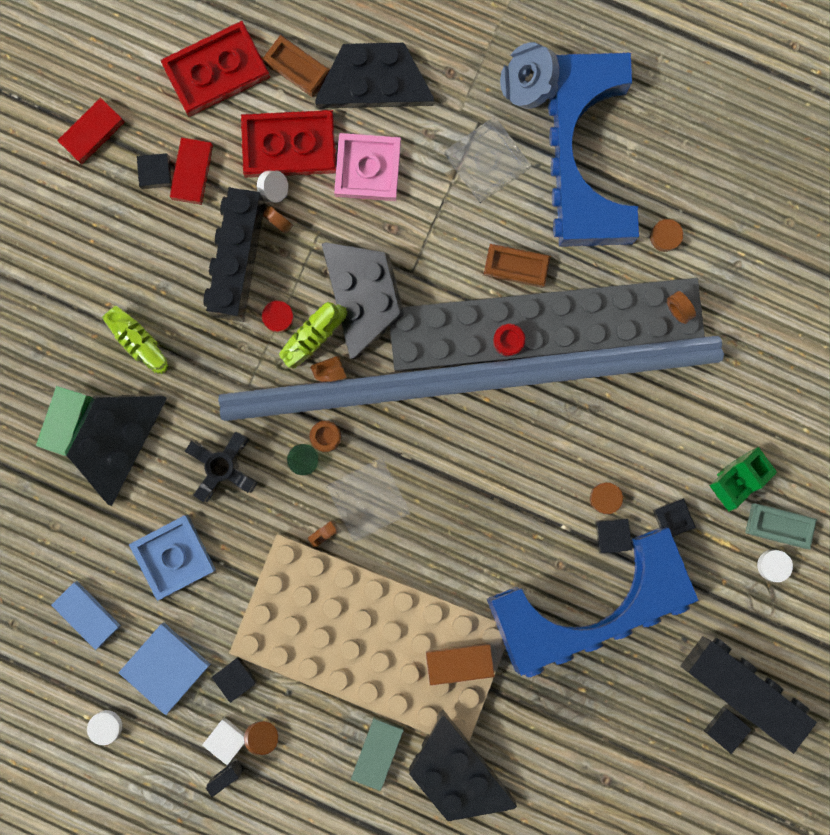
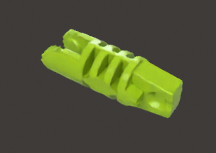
M331 302L322 305L309 317V320L303 323V326L299 327L279 353L284 363L289 368L295 369L311 357L315 350H318L321 344L325 343L327 338L344 321L348 312L346 308L341 305H334Z
M114 306L102 316L115 339L137 362L142 361L149 369H152L151 371L154 374L163 375V373H166L168 362L164 354H161L162 352L157 347L158 342L137 320L133 319L118 306Z

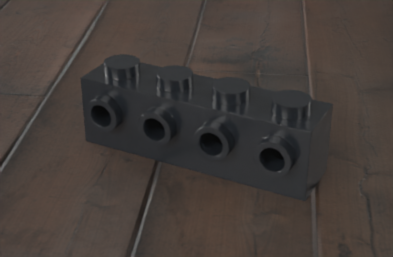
M229 187L227 197L223 196L221 200L220 214L223 215L222 226L216 229L215 245L218 246L216 258H211L209 265V275L212 276L211 287L206 288L203 299L204 307H207L206 311L215 318L244 322L265 208V201L260 192Z
M702 636L680 667L781 746L794 754L817 723L807 715L810 709L794 697L789 701L782 696L781 693L784 689L767 677L765 681L755 675L758 669L746 659L741 657L737 661L729 655L732 649L717 637L711 641Z

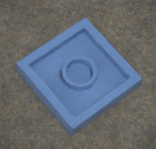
M184 515L129 544L157 601L216 571L188 515Z
M162 623L118 673L163 714L167 715L211 664L168 625Z

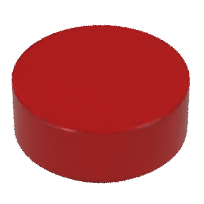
M272 301L264 307L262 321L270 331L283 333L293 325L294 313L287 303Z
M515 324L500 326L493 337L494 348L503 356L511 357L517 355L525 345L523 330Z

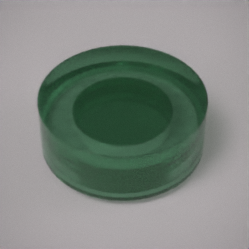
M299 444L289 451L287 464L293 473L303 476L309 475L317 469L319 455L312 446Z

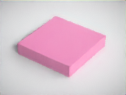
M339 133L335 197L396 201L401 137Z

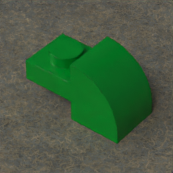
M756 447L724 467L716 474L718 477L709 486L729 512L738 508L754 491L763 488L777 471L761 449Z

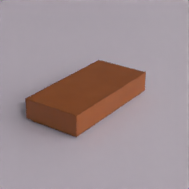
M282 35L277 38L262 58L264 64L312 98L323 85L330 69Z
M490 244L483 276L544 288L551 256Z
M490 643L426 651L430 686L494 677Z

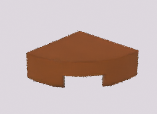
M339 356L316 363L310 367L314 378L318 381L332 382L347 378Z
M332 520L307 539L313 547H317L336 534L339 528Z

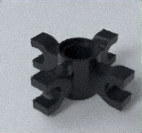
M235 431L222 453H212L196 441L189 443L185 452L204 463L205 473L207 474L204 481L193 494L194 497L203 503L205 501L209 502L221 481H231L245 492H253L259 482L241 472L237 457L249 442V438ZM221 458L226 459L229 464V470L223 476L218 475L215 471V464Z

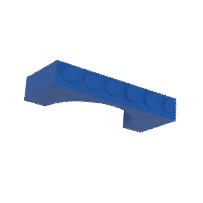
M631 53L556 55L559 63L558 91L548 101L549 116H554V127H550L549 133L550 146H555V157L551 158V176H556L557 188L552 189V206L557 207L558 218L553 220L554 237H559V247L633 245L639 238L638 206L618 204L595 192L578 171L572 149L573 131L580 117L589 108L602 100L627 94L632 84Z
M656 528L631 539L635 557V572L631 588L621 605L612 614L597 623L582 627H566L554 624L541 616L533 608L522 588L513 587L487 598L515 672L521 676L526 675V677L536 676L544 671L543 666L553 662L556 665L569 662L574 658L573 654L583 649L585 652L597 650L603 646L602 641L614 637V640L625 638L632 634L631 629L643 625V627L656 625L661 622V616L668 613L672 615L684 613L690 609L689 604L699 601L670 529Z

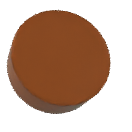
M270 205L263 212V217L284 234L288 233L294 226Z
M671 219L659 221L650 233L652 245L661 252L674 250L683 240L682 227L678 222Z
M677 291L667 298V305L679 322L686 324L696 317L693 304L681 291Z
M330 421L316 423L312 427L309 436L312 446L321 452L335 450L340 445L342 439L339 427Z
M600 483L591 490L590 503L597 512L612 514L621 507L623 495L615 484Z
M266 721L251 724L244 735V743L248 751L255 755L271 753L278 743V732L275 726Z

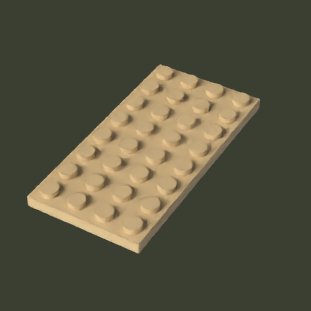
M277 534L229 654L428 734L431 733L437 722V715L440 711L444 710L467 740L470 741L493 678L430 686L426 651L490 643L495 676L505 650V645L495 619Z

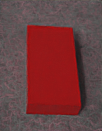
M100 97L57 141L82 165L125 121Z
M181 137L170 192L172 200L202 205L213 151L211 142Z

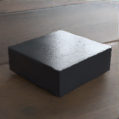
M167 153L136 156L139 187L141 189L172 186L170 156Z
M684 498L653 509L659 527L669 528L672 537L696 528Z
M629 519L595 521L598 551L600 554L632 550Z
M239 657L211 677L230 703L258 682Z
M723 706L704 729V732L732 755L752 729Z
M235 760L212 776L206 785V790L210 796H215L236 781L244 770L243 766L238 760Z

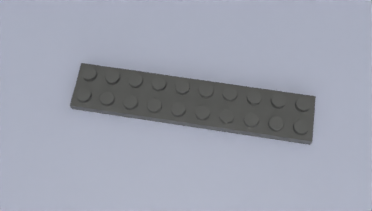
M698 278L402 307L404 315L395 324L390 325L395 372L516 360L705 337ZM677 291H681L688 297L696 311V317L686 324L679 322L667 305V298ZM504 324H515L525 334L523 349L517 355L511 357L499 354L493 345V337L496 330Z

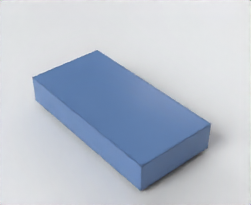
M78 581L74 582L51 605L95 650L99 649L121 627Z

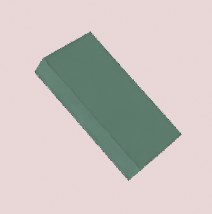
M752 503L745 534L810 550L817 519Z
M374 716L351 776L352 781L381 791L404 727Z

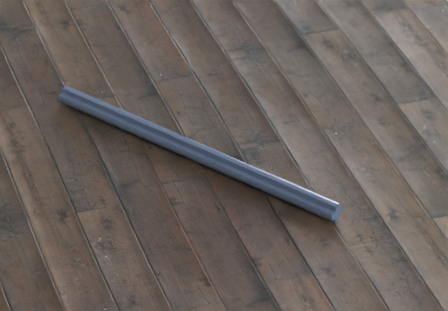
M720 336L219 394L218 402L221 420L229 421L712 364L723 361L724 352L721 348L722 340Z

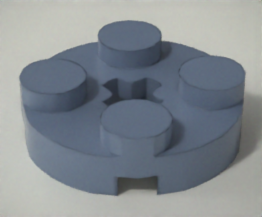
M535 42L525 43L516 48L510 55L513 58L509 65H504L500 78L501 90L506 99H509L513 104L524 109H532L556 95L559 78L558 59L554 51ZM532 69L534 71L532 79L529 82L525 81V77L530 75V70Z

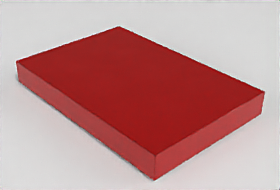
M243 21L235 23L160 60L188 117L271 78Z
M333 110L241 114L243 175L245 178L259 177L265 171H279L284 176L336 173Z

